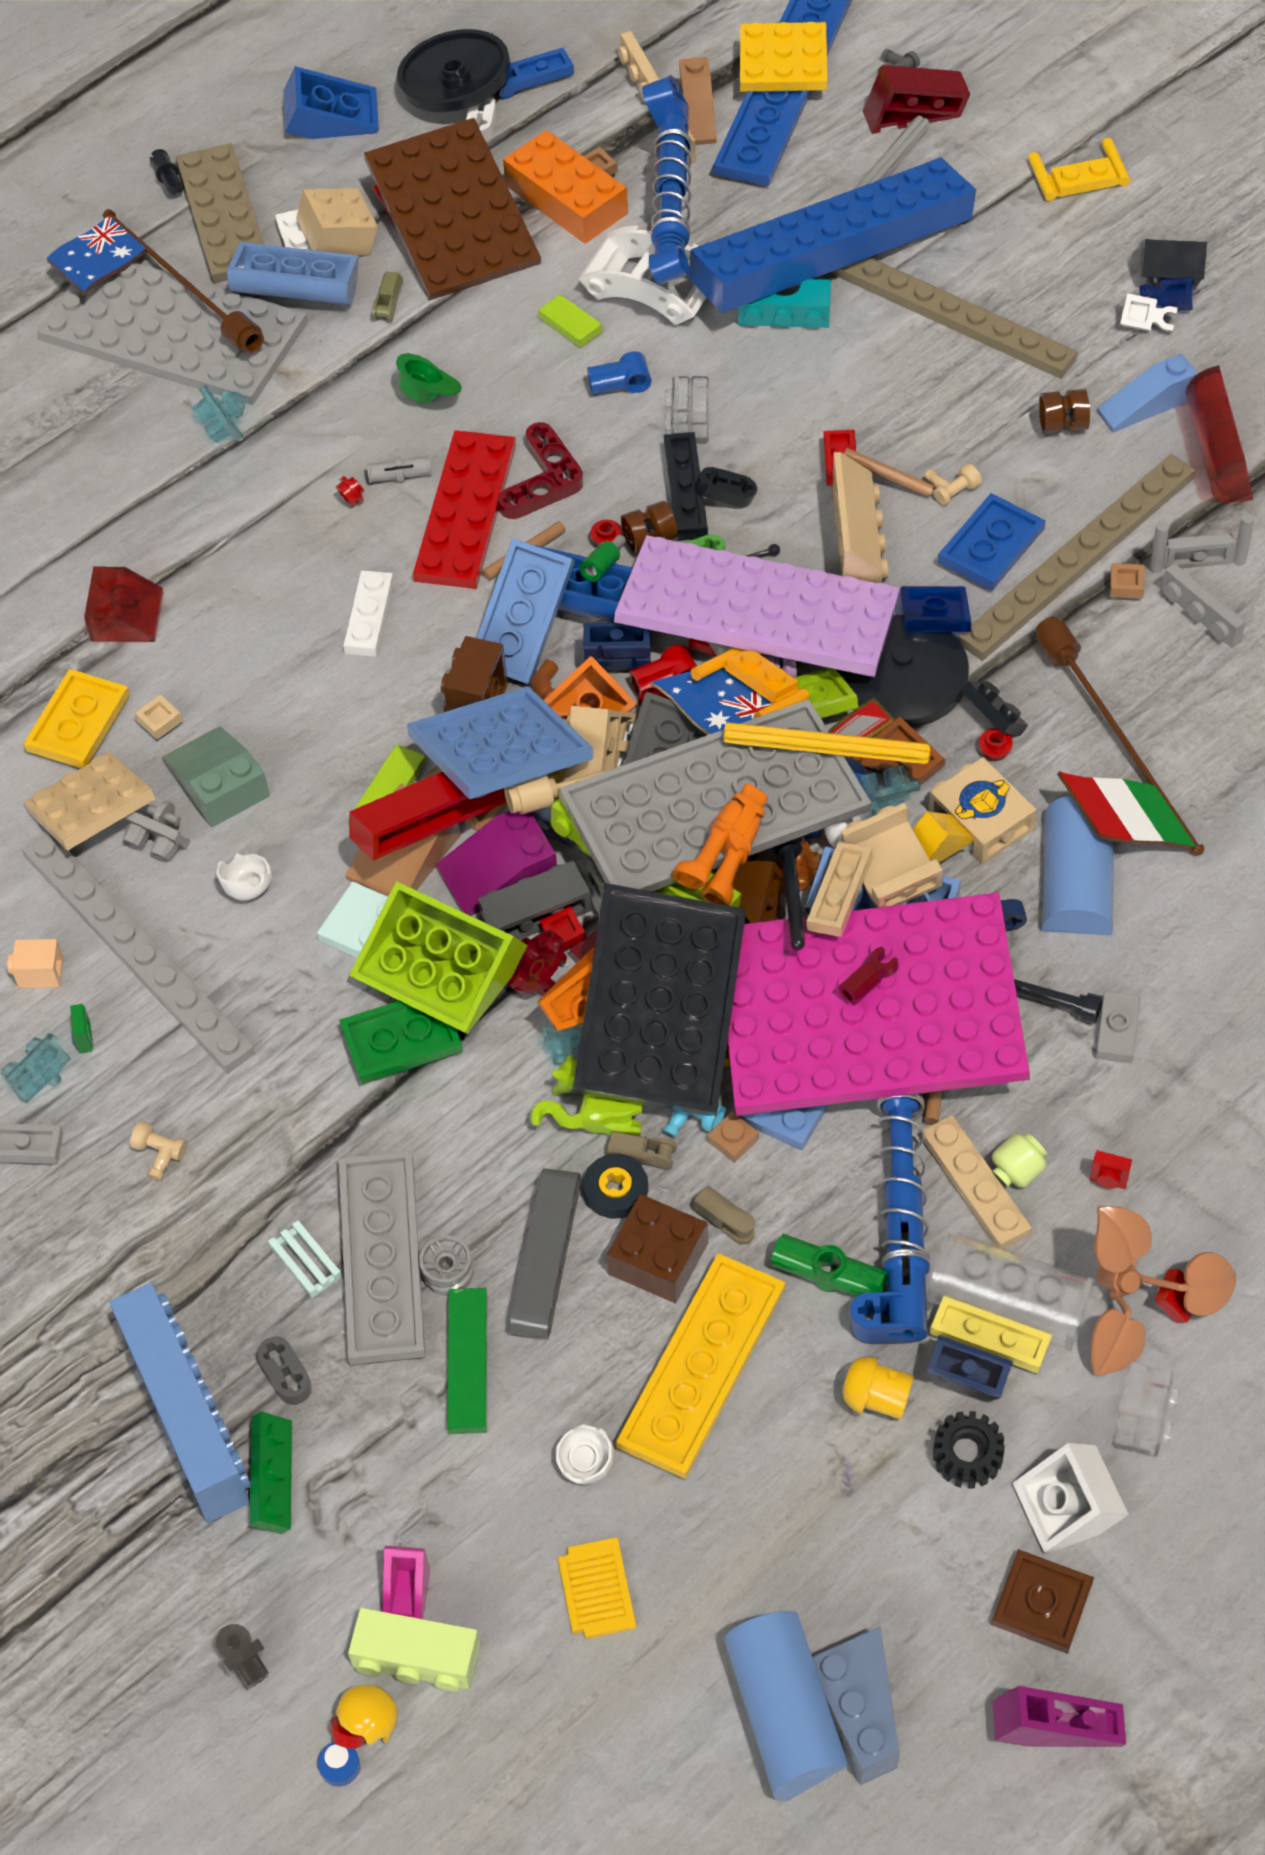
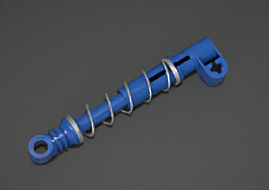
M672 75L642 87L645 103L659 128V133L654 142V155L658 161L654 164L653 171L657 178L653 181L652 185L654 192L657 194L652 200V207L656 213L651 219L652 228L650 233L654 254L649 255L650 269L655 281L659 285L686 276L690 272L685 254V247L688 245L690 238L688 221L691 213L689 207L691 191L689 186L692 178L690 172L692 140L688 136L689 107ZM686 191L688 192L687 201L685 200V198H683L686 194ZM659 196L661 197L660 211L655 206V200ZM686 207L688 211L687 218L681 214ZM660 214V220L654 223L655 217Z
M922 1093L878 1098L877 1101L879 1112L885 1115L877 1122L881 1126L891 1127V1146L881 1148L878 1152L881 1156L892 1157V1176L884 1178L879 1182L881 1186L885 1187V1210L880 1215L886 1218V1241L881 1246L887 1249V1254L882 1258L881 1262L883 1270L888 1272V1292L864 1293L857 1296L851 1303L850 1319L852 1332L863 1343H912L921 1341L928 1335L926 1275L930 1271L931 1263L929 1254L924 1249V1238L928 1235L929 1226L923 1218V1207L927 1203L928 1195L922 1187L920 1179L926 1172L927 1165L925 1159L915 1152L924 1143L926 1135L924 1129L914 1121L924 1110L925 1105ZM885 1119H890L891 1124H885L881 1121ZM912 1123L920 1129L922 1134L921 1142L915 1148H913ZM890 1149L892 1154L882 1153V1151ZM913 1154L918 1156L923 1164V1169L919 1176L914 1175ZM901 1232H909V1242L902 1240ZM902 1256L910 1257V1269H903ZM903 1276H910V1285H903ZM881 1312H889L890 1323L881 1324ZM872 1316L873 1320H866V1317Z

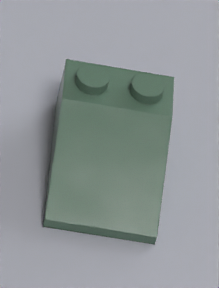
M221 726L162 756L164 763L211 828L270 797L264 771L250 752Z

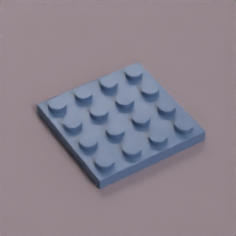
M529 686L407 724L408 736L469 799L483 797L487 793L506 787H514L518 783L536 777H544L549 773L567 767H575L580 763L593 759V747Z

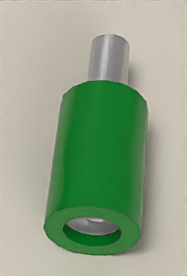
M618 535L612 542L603 541L580 564L582 576L591 582L598 581L619 560V549L626 543L625 538Z

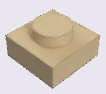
M161 694L135 712L137 722L157 740L183 721L181 713Z

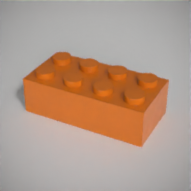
M548 130L543 131L503 159L507 187L584 244L628 214L627 187Z

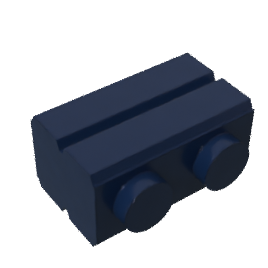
M616 622L584 623V662L592 656L604 670H633L651 663L650 630Z
M939 1335L926 1372L1001 1398L1013 1361Z

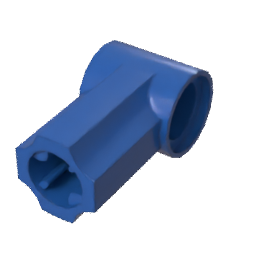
M638 351L624 354L619 362L587 367L592 394L626 388L631 393H640L647 390L652 383L645 355Z

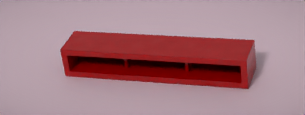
M442 771L349 811V838L374 861L505 803L504 788L487 793L483 797L469 799Z

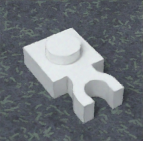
M1127 293L1119 326L1150 332L1153 324L1165 332L1172 333L1174 325L1166 324L1163 321V316L1165 314L1175 316L1178 308L1172 306L1156 308L1157 299Z

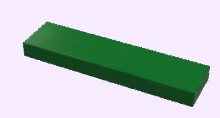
M487 1288L449 1289L447 1425L449 1434L487 1433Z

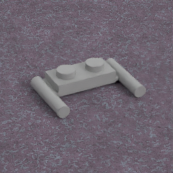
M1251 513L1242 515L1237 539L1233 538L1232 533L1168 539L1169 524L1166 521H1159L1156 524L1150 571L1152 573H1160L1162 569H1167L1174 563L1181 569L1225 565L1232 562L1239 566L1244 565L1247 560L1255 520L1254 515Z

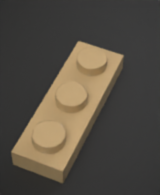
M843 842L837 843L806 921L807 931L842 937L873 858L872 848Z

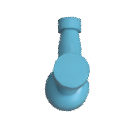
M718 1105L716 1116H705L675 1110L663 1132L675 1139L679 1133L678 1130L683 1126L690 1114L701 1119L703 1129L711 1132L725 1118L726 1108Z

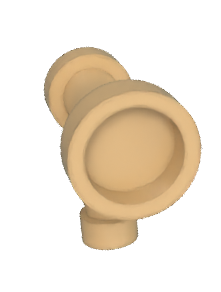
M967 463L962 466L958 473L959 477L950 483L939 476L933 469L925 473L924 479L936 488L934 496L941 505H947L951 501V497L964 488L975 489L982 484L981 475L972 464Z
M140 1120L132 1132L130 1147L136 1150H144L149 1146L159 1150L153 1167L150 1168L147 1176L155 1181H161L164 1175L163 1172L171 1158L177 1161L183 1158L187 1148V1141L181 1138L173 1140L156 1134L150 1123Z

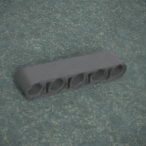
M543 1168L541 1171L511 1312L510 1334L548 1339L550 1336L580 1191L581 1176L578 1172Z

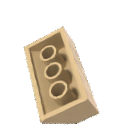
M834 452L833 503L841 576H851L859 580L882 583V578H888L887 558L881 559V553H885V535L878 534V528H882L883 525L882 510L875 507V504L880 503L879 485H873L872 472L841 452Z

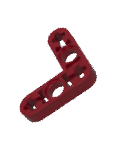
M537 422L526 429L527 447L544 472L501 491L498 497L499 510L505 518H521L574 495L583 488L584 482L581 467L549 424ZM541 439H545V446H543V442L541 441ZM550 455H560L563 457L558 462L547 460V457ZM566 470L568 478H564L563 471ZM539 487L549 489V492L544 495L533 493Z

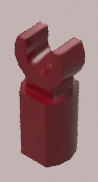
M882 946L876 948L871 954V961L863 963L839 985L840 994L853 1006L856 1005L881 983L882 977H889L897 972L899 968L898 959L894 957L888 963H881L880 961L885 958V949Z

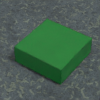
M83 1004L71 1005L73 1037L80 1054L92 1052L94 1048L91 1022L86 1008Z

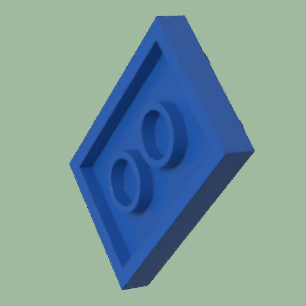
M990 493L938 554V563L993 591L1043 532L1046 520Z

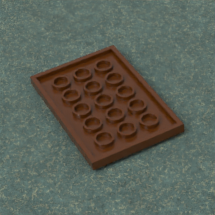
M474 117L364 152L365 162L429 301L541 264V256Z

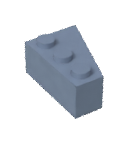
M878 1627L812 1657L843 1751L860 1785L897 1769L899 1761V1747L881 1627Z

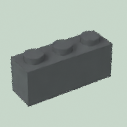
M574 861L563 865H555L546 872L533 877L523 878L516 884L501 890L490 891L485 896L478 898L482 922L519 940L543 931L540 920L570 906L577 917L592 911L591 892Z

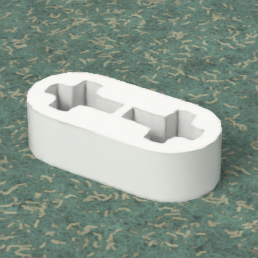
M493 96L477 105L469 107L466 120L474 117L477 124H483L480 127V131L485 141L493 134L496 118V105Z

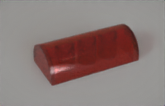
M1220 366L1210 367L1201 371L1190 380L1186 387V398L1211 492L1216 499L1225 503L1253 501L1246 460Z

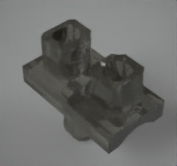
M230 1624L223 1627L216 1638L217 1650L223 1658H226L223 1660L222 1667L228 1677L237 1673L248 1691L268 1678L269 1672L260 1659L265 1648L258 1638L251 1643L250 1633L245 1627L239 1624Z

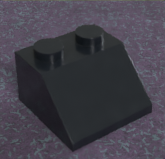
M1142 240L1141 277H1148L1147 283L1166 284V278H1178V285H1196L1197 279L1204 280L1207 242Z

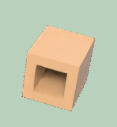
M57 939L15 940L14 952L8 955V972L14 975L18 988L60 987L64 957Z

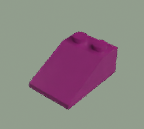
M508 811L493 818L436 863V868L461 912L472 916L480 912L478 898L485 896L490 891L501 890L516 884L523 878L533 877L546 872L557 865L556 853L531 812L521 815L519 812L511 813Z

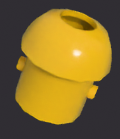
M865 1356L855 1359L848 1368L842 1389L843 1398L847 1405L861 1415L863 1409L866 1408L902 1419L914 1375L877 1364L879 1357Z

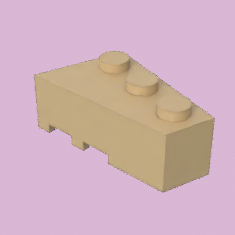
M571 706V713L568 715L566 722L593 747V759L580 763L575 767L564 768L562 782L616 768L620 752L627 753L629 743L623 741L628 723L635 722L637 713Z

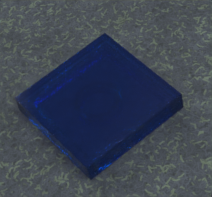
M964 586L900 587V603L905 632H971L972 621L966 588Z

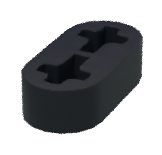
M715 467L704 468L695 484L697 491L702 496L739 507H746L751 504L757 493V485L750 477Z

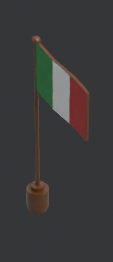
M1055 616L1044 619L1035 629L1037 642L1054 666L1070 665L1149 782V784L1117 778L1082 777L1061 771L1058 772V777L1097 836L1120 843L1160 844L1192 850V854L1196 856L1203 854L1204 845L1197 843L1075 661L1078 658L1081 646L1066 623Z

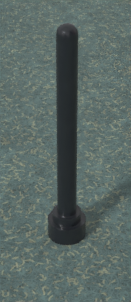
M801 837L774 846L776 856L783 863L791 947L797 951L802 950L805 946L796 859L802 852Z
M1014 979L1017 995L1074 1010L1075 1015L1081 1016V1020L1096 1023L1101 1010L1103 996L1088 992L1087 995L1080 994L1077 997Z

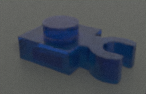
M1192 277L1161 280V287L1158 288L1150 284L1139 286L1140 296H1149V298L1157 299L1156 306L1161 305V308L1167 306L1177 307V311L1193 310Z

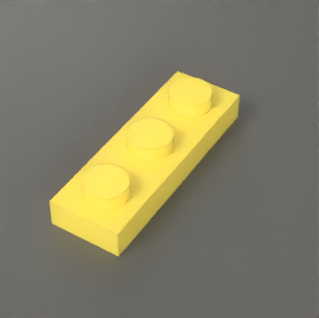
M943 1296L930 1328L931 1335L936 1337L940 1335L1013 1361V1365L1039 1374L1052 1339L1051 1334L947 1296Z

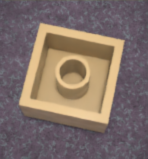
M358 188L303 189L296 219L311 250L351 255L371 254L378 226Z

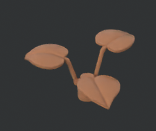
M1117 1206L1097 1207L1098 1219L1094 1242L1095 1256L1099 1263L1097 1281L1102 1287L1111 1290L1110 1298L1116 1300L1122 1309V1312L1116 1309L1106 1310L1097 1320L1091 1340L1090 1362L1092 1373L1097 1376L1123 1370L1135 1363L1142 1354L1145 1345L1144 1327L1138 1320L1130 1319L1131 1309L1122 1298V1295L1134 1293L1139 1288L1140 1282L1177 1291H1185L1183 1301L1185 1309L1199 1316L1211 1315L1223 1308L1230 1300L1236 1286V1272L1224 1257L1213 1252L1200 1253L1189 1261L1184 1272L1186 1284L1174 1283L1139 1274L1134 1268L1137 1265L1136 1258L1144 1256L1150 1250L1152 1243L1151 1229L1142 1216L1129 1209Z

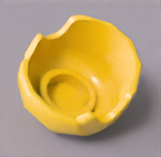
M357 1685L351 1687L341 1696L336 1710L340 1725L352 1734L363 1736L369 1745L380 1738H383V1742L387 1744L397 1725L398 1708L391 1694L376 1685Z

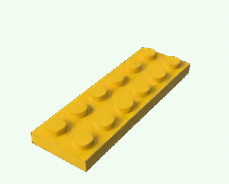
M718 1253L616 1441V1448L686 1480L784 1294L786 1282Z

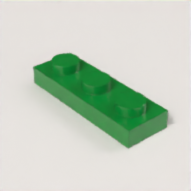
M260 1411L252 1416L250 1526L283 1534L291 1530L292 1420Z

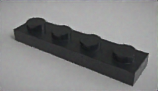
M695 432L664 434L672 510L677 525L678 539L708 535L704 496L697 491L695 485L700 475Z

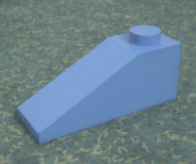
M1182 353L1151 366L1097 408V413L1110 430L1116 432L1194 400L1198 373Z

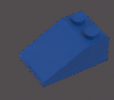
M294 66L283 90L285 132L310 139L375 134L378 132L376 87Z

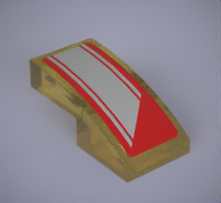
M872 698L849 713L828 731L833 734L873 738L895 721V719L875 698Z

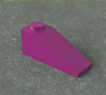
M1017 1686L992 1700L995 1741L1029 1747H1122L1126 1745L1123 1704L1024 1686Z

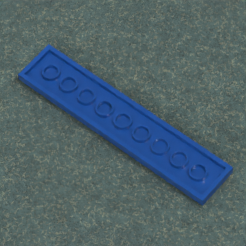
M789 0L779 23L826 22L828 56L852 0ZM811 91L747 92L713 164V174L769 186Z

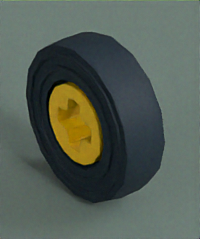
M607 1154L596 1159L587 1168L583 1178V1195L589 1207L598 1215L610 1219L628 1217L639 1195L647 1196L649 1192L648 1176L642 1165L634 1158L623 1154ZM609 1181L622 1182V1190L618 1191L616 1188L608 1190Z

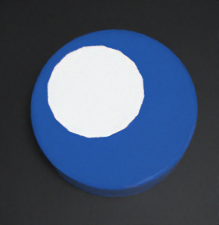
M334 1742L326 1746L320 1753L318 1768L322 1778L328 1784L341 1787L350 1784L356 1779L360 1771V1759L355 1749L344 1748Z

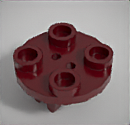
M552 930L542 932L531 940L529 938L521 940L528 946L507 984L522 995L537 992L543 996L556 984L551 977L558 969L559 964H566L567 956L564 954L565 945L563 939Z

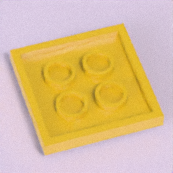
M826 22L740 24V92L827 90Z

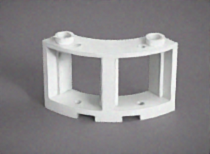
M638 225L625 226L610 231L578 278L589 293L598 301L609 297H623L642 302L659 311L674 325L694 317L706 299V296L695 285L683 302L667 289L650 281L653 275L649 265V255L654 254V246L650 236L651 231L640 230ZM695 243L692 245V247L689 245L685 247V254L689 263V267L690 249L698 247V245ZM642 257L631 274L620 272L628 259Z

